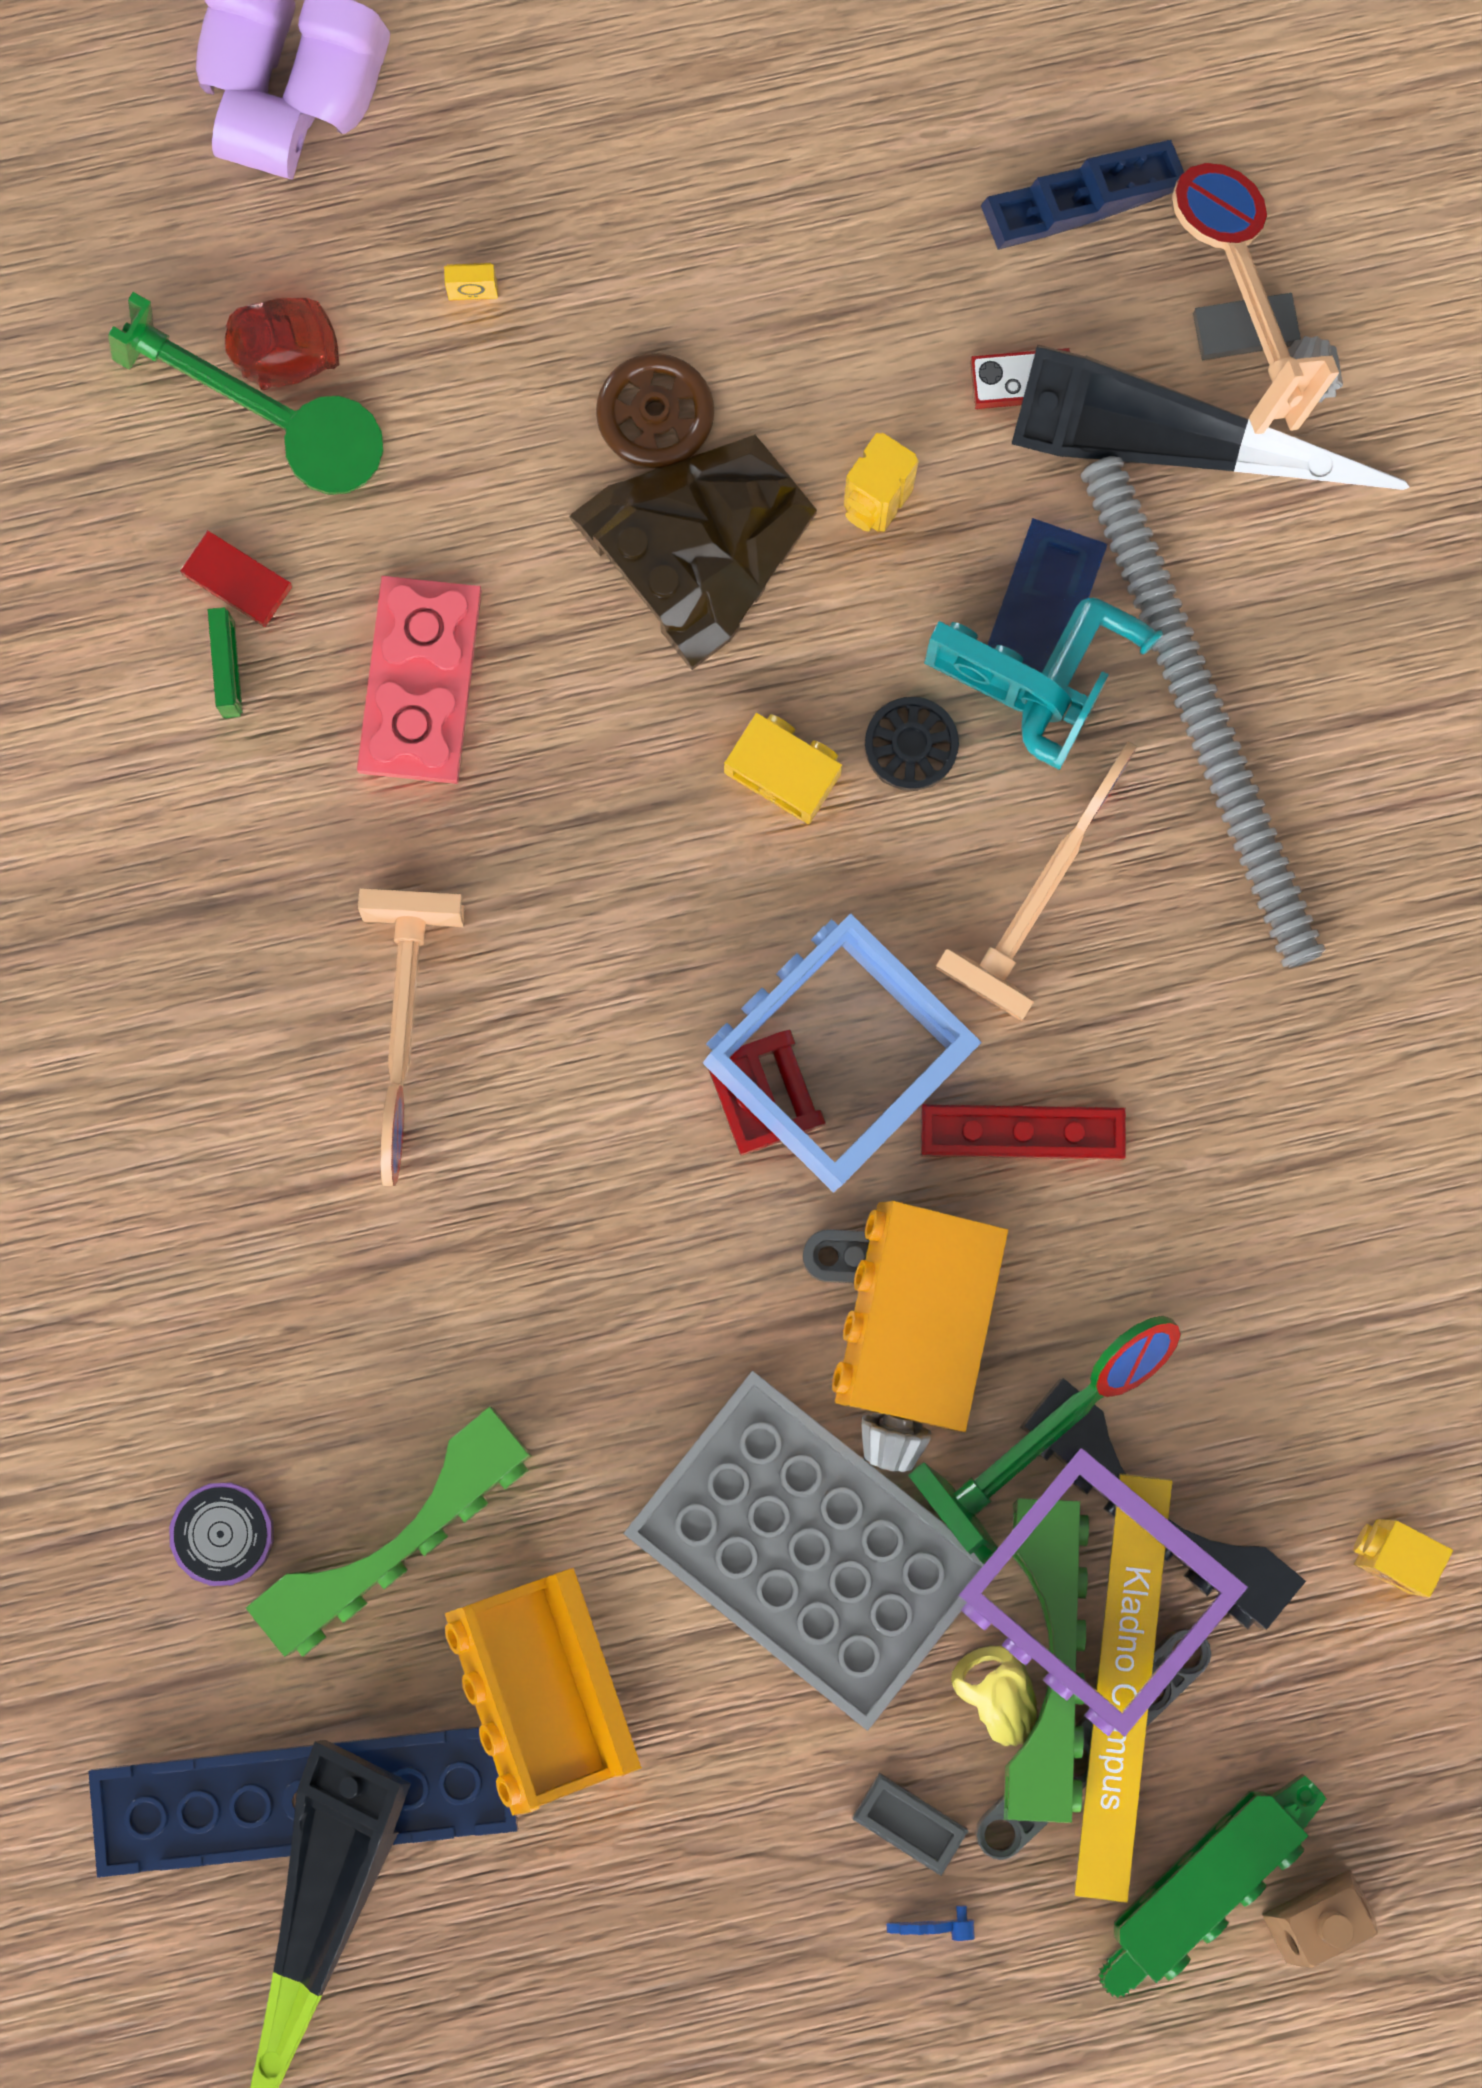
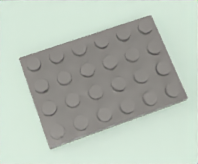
M754 1371L748 1375L623 1533L867 1731L961 1612V1609L967 1602L959 1594L984 1565L974 1553L970 1555L943 1522Z

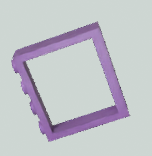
M1080 1448L959 1596L967 1602L961 1611L983 1630H986L992 1623L1008 1637L1002 1646L1024 1665H1027L1033 1658L1049 1673L1043 1681L1067 1701L1075 1694L1090 1708L1084 1716L1107 1736H1110L1116 1729L1125 1737L1248 1587L1085 1450ZM1079 1475L1220 1592L1122 1712L982 1594Z

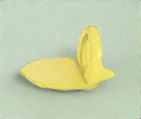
M991 1645L968 1653L957 1663L952 1671L951 1682L955 1692L965 1702L977 1706L980 1720L985 1723L994 1741L1003 1746L1024 1744L1037 1721V1702L1026 1666L1003 1646ZM994 1660L1002 1663L978 1685H971L964 1681L967 1672L981 1662Z

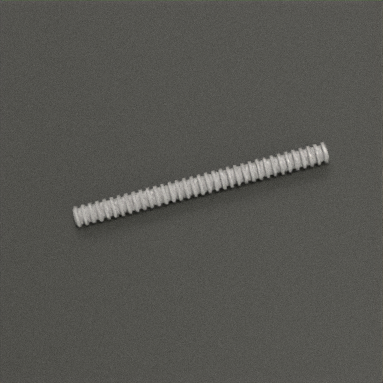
M1115 456L1103 458L1087 466L1081 473V479L1083 482L1089 483L1086 490L1088 495L1095 497L1092 506L1094 510L1101 512L1098 517L1100 524L1107 526L1104 530V535L1106 538L1112 539L1113 542L1110 544V549L1119 555L1115 561L1117 566L1124 567L1121 576L1123 580L1130 582V585L1127 587L1128 593L1136 596L1133 605L1136 609H1141L1142 611L1139 619L1147 623L1156 632L1159 630L1163 632V636L1152 647V651L1159 652L1156 661L1158 665H1164L1165 667L1162 673L1163 678L1171 681L1168 690L1171 694H1176L1177 699L1174 701L1175 707L1182 708L1183 710L1180 719L1184 723L1188 722L1187 736L1194 737L1195 739L1192 743V748L1194 751H1200L1201 756L1197 759L1199 765L1206 766L1207 770L1203 773L1204 777L1207 780L1211 779L1213 783L1209 789L1212 794H1217L1219 797L1215 802L1217 808H1223L1225 813L1221 818L1223 822H1229L1231 826L1227 833L1229 837H1235L1237 841L1233 847L1235 851H1241L1242 857L1239 859L1242 866L1247 865L1249 871L1245 874L1246 879L1253 880L1254 886L1251 888V891L1254 895L1259 894L1261 899L1257 903L1258 908L1265 909L1267 915L1263 917V920L1266 924L1271 923L1273 928L1269 932L1270 937L1277 938L1279 944L1275 946V949L1278 953L1283 952L1285 958L1281 961L1282 966L1293 968L1320 957L1326 949L1324 944H1318L1316 941L1320 934L1318 930L1311 929L1310 924L1314 920L1312 915H1306L1304 909L1307 907L1306 901L1299 900L1298 895L1302 891L1300 886H1294L1292 883L1295 874L1293 871H1287L1288 857H1282L1280 854L1283 845L1281 842H1275L1276 828H1270L1268 822L1271 821V816L1268 813H1263L1262 808L1266 804L1263 799H1258L1256 796L1259 792V787L1256 784H1251L1250 779L1254 775L1251 770H1246L1244 767L1248 762L1247 758L1243 755L1240 756L1238 753L1242 746L1240 742L1234 741L1232 738L1236 733L1234 728L1228 727L1226 724L1230 719L1229 715L1226 712H1221L1220 708L1224 703L1221 698H1216L1214 695L1218 691L1217 686L1209 683L1212 674L1210 670H1204L1203 665L1206 663L1205 657L1197 654L1200 645L1197 641H1192L1191 639L1194 634L1193 628L1186 627L1185 625L1188 621V616L1184 612L1180 613L1179 609L1182 607V602L1179 598H1174L1173 596L1177 591L1176 587L1173 584H1168L1171 575L1168 570L1162 569L1165 563L1164 558L1156 555L1159 546L1156 542H1151L1150 540L1153 535L1152 529L1149 527L1145 528L1144 524L1147 522V517L1145 514L1139 513L1138 510L1141 508V503L1138 499H1133L1132 497L1136 492L1135 488L1132 485H1127L1130 476L1128 472L1121 470L1124 465L1122 458Z

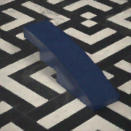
M1172 140L1087 158L1080 168L1038 177L1027 188L988 196L981 204V208L997 249L1000 250L1091 224L1171 194L1184 170Z

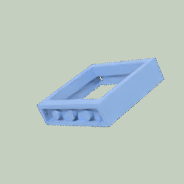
M851 913L839 925L831 919L811 939L817 947L805 959L796 953L776 974L782 982L770 994L762 987L741 1008L747 1017L735 1029L728 1023L719 1029L706 1043L712 1051L703 1062L833 1193L865 1163L982 1043ZM842 946L946 1049L834 1162L730 1057Z

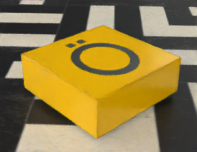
M447 264V266H444V280L449 300L498 298L494 264Z

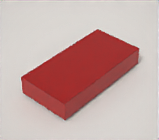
M208 530L180 570L184 577L263 627L267 626L292 589L289 581Z

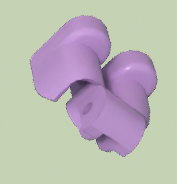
M205 0L208 7L198 42L196 72L199 85L206 93L214 95V87L225 90L213 128V154L215 157L293 179L307 129L311 127L315 117L333 124L341 134H345L355 128L363 118L376 87L380 68L389 44L390 31L375 11L356 1L304 0L298 23L302 35L290 78L281 98L268 94L269 80L272 69L277 68L293 18L295 1Z

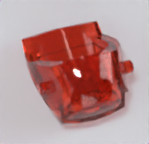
M309 298L269 299L239 307L229 315L225 333V352L233 366L241 371L243 379L259 384L260 390H268L271 386L281 387L297 384L326 369L334 370L339 366L338 344L335 331L318 301Z

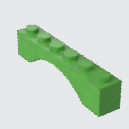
M488 1407L449 1440L444 1465L432 1494L416 1518L394 1540L370 1556L342 1568L322 1572L286 1574L246 1607L247 1611L284 1657L291 1655L296 1650L304 1657L327 1638L321 1630L337 1616L342 1623H345L368 1604L362 1596L373 1586L379 1583L383 1590H385L408 1571L403 1562L419 1549L423 1556H426L449 1537L443 1529L459 1516L466 1523L489 1503L483 1496L493 1487L500 1483L506 1490L527 1473L529 1469L525 1466L524 1462L532 1455L496 1410Z
M1017 1498L1013 1503V1529L1038 1499ZM1058 1500L1014 1553L1013 1558L1028 1577L1041 1604L1048 1630L1049 1651L1085 1680L1084 1673L1076 1672V1651L1084 1652L1086 1646V1620L1077 1619L1078 1598L1086 1599L1088 1572L1087 1567H1079V1546L1088 1545L1089 1517L1088 1515H1080V1501ZM1047 1685L1045 1698L1035 1725L1023 1746L1005 1766L1004 1820L1072 1823V1812H1081L1082 1781L1073 1780L1074 1758H1082L1084 1745L1083 1726H1075V1704L1083 1705L1084 1702L1075 1694L1067 1701Z

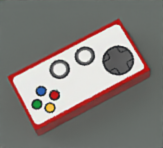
M1070 348L1058 349V350L1070 352ZM1035 351L971 356L970 364L975 409L1022 405Z

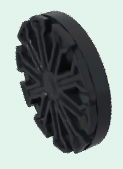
M903 697L884 705L872 717L865 736V753L869 766L882 782L899 790L919 791L933 787L940 782L952 769L959 748L958 732L950 715L938 704L920 697ZM905 707L908 710L907 723H904L898 715V709ZM924 708L929 711V716L920 724L918 723V711ZM888 719L895 732L881 727L880 721ZM937 722H942L946 726L944 731L933 734L929 732ZM880 738L892 744L875 747L873 746V739ZM944 742L950 744V750L947 752L932 747V745ZM895 755L886 767H881L878 763L880 758ZM926 757L941 762L943 767L939 771L934 770ZM905 762V778L902 780L895 778L893 774ZM915 763L918 764L926 779L917 781L914 778Z

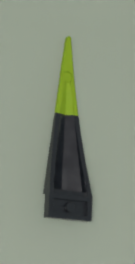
M327 1740L314 1742L297 1789L290 1861L279 1940L250 2088H279L397 1837L398 1832L395 1830L411 1785L410 1782Z

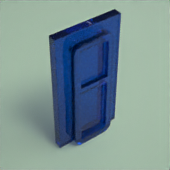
M1032 518L987 645L994 649L997 645H1002L1014 650L1023 657V664L1042 673L1077 605L1082 600L1089 598L1108 544L1075 533L1070 529L1066 530Z

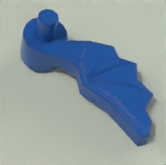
M966 1905L956 1906L957 1919L886 1923L887 1933L924 1935L951 1932L952 1940L954 1941L975 1939L974 1920L967 1919Z

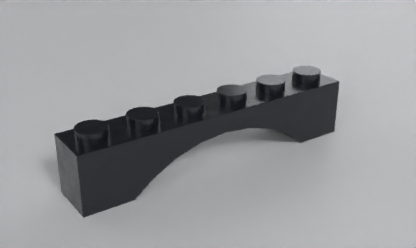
M1064 1378L1059 1379L1022 1423L1020 1428L1026 1433H1030L1071 1396L1080 1391ZM1095 1404L1087 1415L1039 1455L1046 1461L1054 1455L1064 1465H1067L1082 1448L1118 1479L1119 1473L1126 1474L1110 1441L1104 1412ZM1079 1475L1072 1484L1086 1495L1092 1488L1109 1501L1103 1509L1111 1517L1115 1518L1116 1505ZM1168 1519L1169 1522L1248 1587L1227 1612L1229 1616L1247 1630L1253 1624L1267 1630L1306 1582L1266 1547L1236 1546L1212 1541L1185 1530ZM1165 1547L1164 1560L1168 1562L1174 1556L1188 1568L1184 1577L1192 1585L1207 1596L1212 1590L1220 1594L1213 1586Z

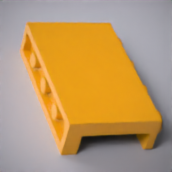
M896 1201L878 1203L876 1210L873 1209L870 1212L865 1227V1238L870 1240L866 1259L860 1261L855 1273L854 1288L858 1290L855 1310L848 1313L844 1324L843 1339L848 1341L844 1361H840L837 1364L833 1374L832 1390L837 1392L835 1404L904 1418L942 1429L966 1432L1008 1229Z
M574 1567L444 1613L448 1622L445 1626L447 1642L451 1650L459 1655L465 1673L462 1677L465 1695L469 1702L476 1706L482 1724L479 1728L482 1746L486 1753L493 1757L499 1775L496 1779L498 1794L506 1807H510L512 1815L530 1813L539 1809L544 1804L607 1779L624 1776L642 1768Z

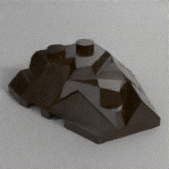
M755 434L674 464L609 485L569 515V517L598 555L601 557L603 554H606L660 621L661 633L689 668L693 670L732 640L740 628L739 623L754 601L757 602L765 591L766 583L778 565L783 564L817 514V509Z

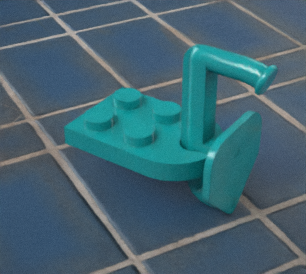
M1086 598L1074 610L1042 673L1023 664V657L1014 650L1002 645H997L994 649L978 641L976 632L957 622H952L950 626L941 621L938 622L929 639L924 664L1021 712L1022 738L1028 752L1037 759L1060 770L1109 676L1108 673L1101 672L1089 697L1068 687L1099 626L1101 625L1135 643L1141 648L1140 653L1142 655L1146 654L1161 639L1163 632L1160 630L1156 632L1140 619L1100 599ZM1066 713L1063 721L1073 725V728L1064 746H1061L1042 735L1049 722H1060Z

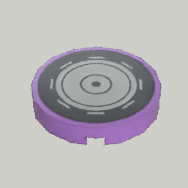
M210 1483L190 1492L177 1506L169 1526L170 1548L178 1566L192 1579L210 1586L235 1585L251 1577L267 1561L274 1543V1524L269 1510L266 1509L265 1504L251 1489L234 1483Z

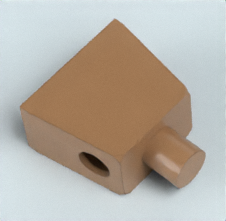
M1350 1869L1262 1914L1285 1962L1305 1968L1316 1967L1378 1934L1375 1917Z

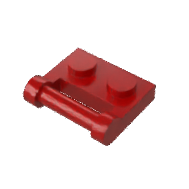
M790 1029L741 1046L730 1059L776 1104L759 1060L761 1057L773 1054L796 1114V1118L791 1120L804 1133L826 1125L821 1110H815L793 1052L792 1046L796 1042ZM709 1070L740 1156L781 1142Z

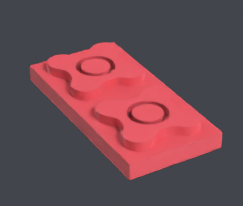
M381 576L357 765L359 774L458 784L481 602V586Z

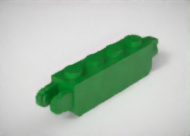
M1301 1774L1272 1795L1264 1791L1247 1792L1114 1921V1938L1121 1946L1107 1958L1106 1964L1102 1963L1103 1966L1099 1968L1100 1973L1098 1974L1100 1977L1099 1982L1102 1983L1103 1988H1106V1993H1110L1112 1997L1114 1995L1117 1998L1119 1996L1125 1997L1124 1995L1126 1993L1129 1994L1130 1989L1134 1990L1148 1975L1157 1984L1163 1977L1169 1981L1181 1973L1191 1960L1187 1954L1201 1940L1208 1944L1217 1938L1229 1924L1225 1917L1239 1903L1246 1907L1254 1902L1267 1887L1263 1880L1277 1866L1281 1870H1285L1304 1852V1847L1301 1843L1309 1836L1304 1829L1327 1799L1321 1790L1309 1778Z

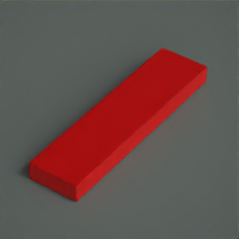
M922 1104L921 1157L1124 1160L1126 1158V1108Z

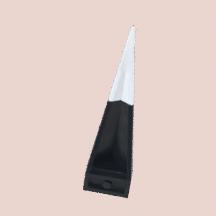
M1038 344L1012 440V445L1059 457L1101 460L1106 457L1115 456L1122 458L1123 462L1254 473L1400 490L1409 488V485L1403 479L1268 427L1264 433L1255 434L1250 420L1087 355L1082 356Z

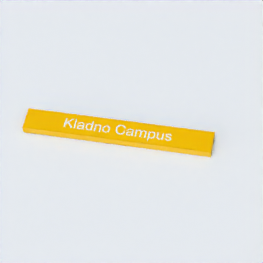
M1119 1473V1480L1167 1520L1169 1519L1172 1490L1171 1479ZM1116 1506L1096 1691L1122 1712L1152 1676L1165 1546ZM1148 1709L1125 1737L1116 1729L1110 1736H1107L1092 1723L1075 1896L1128 1903Z

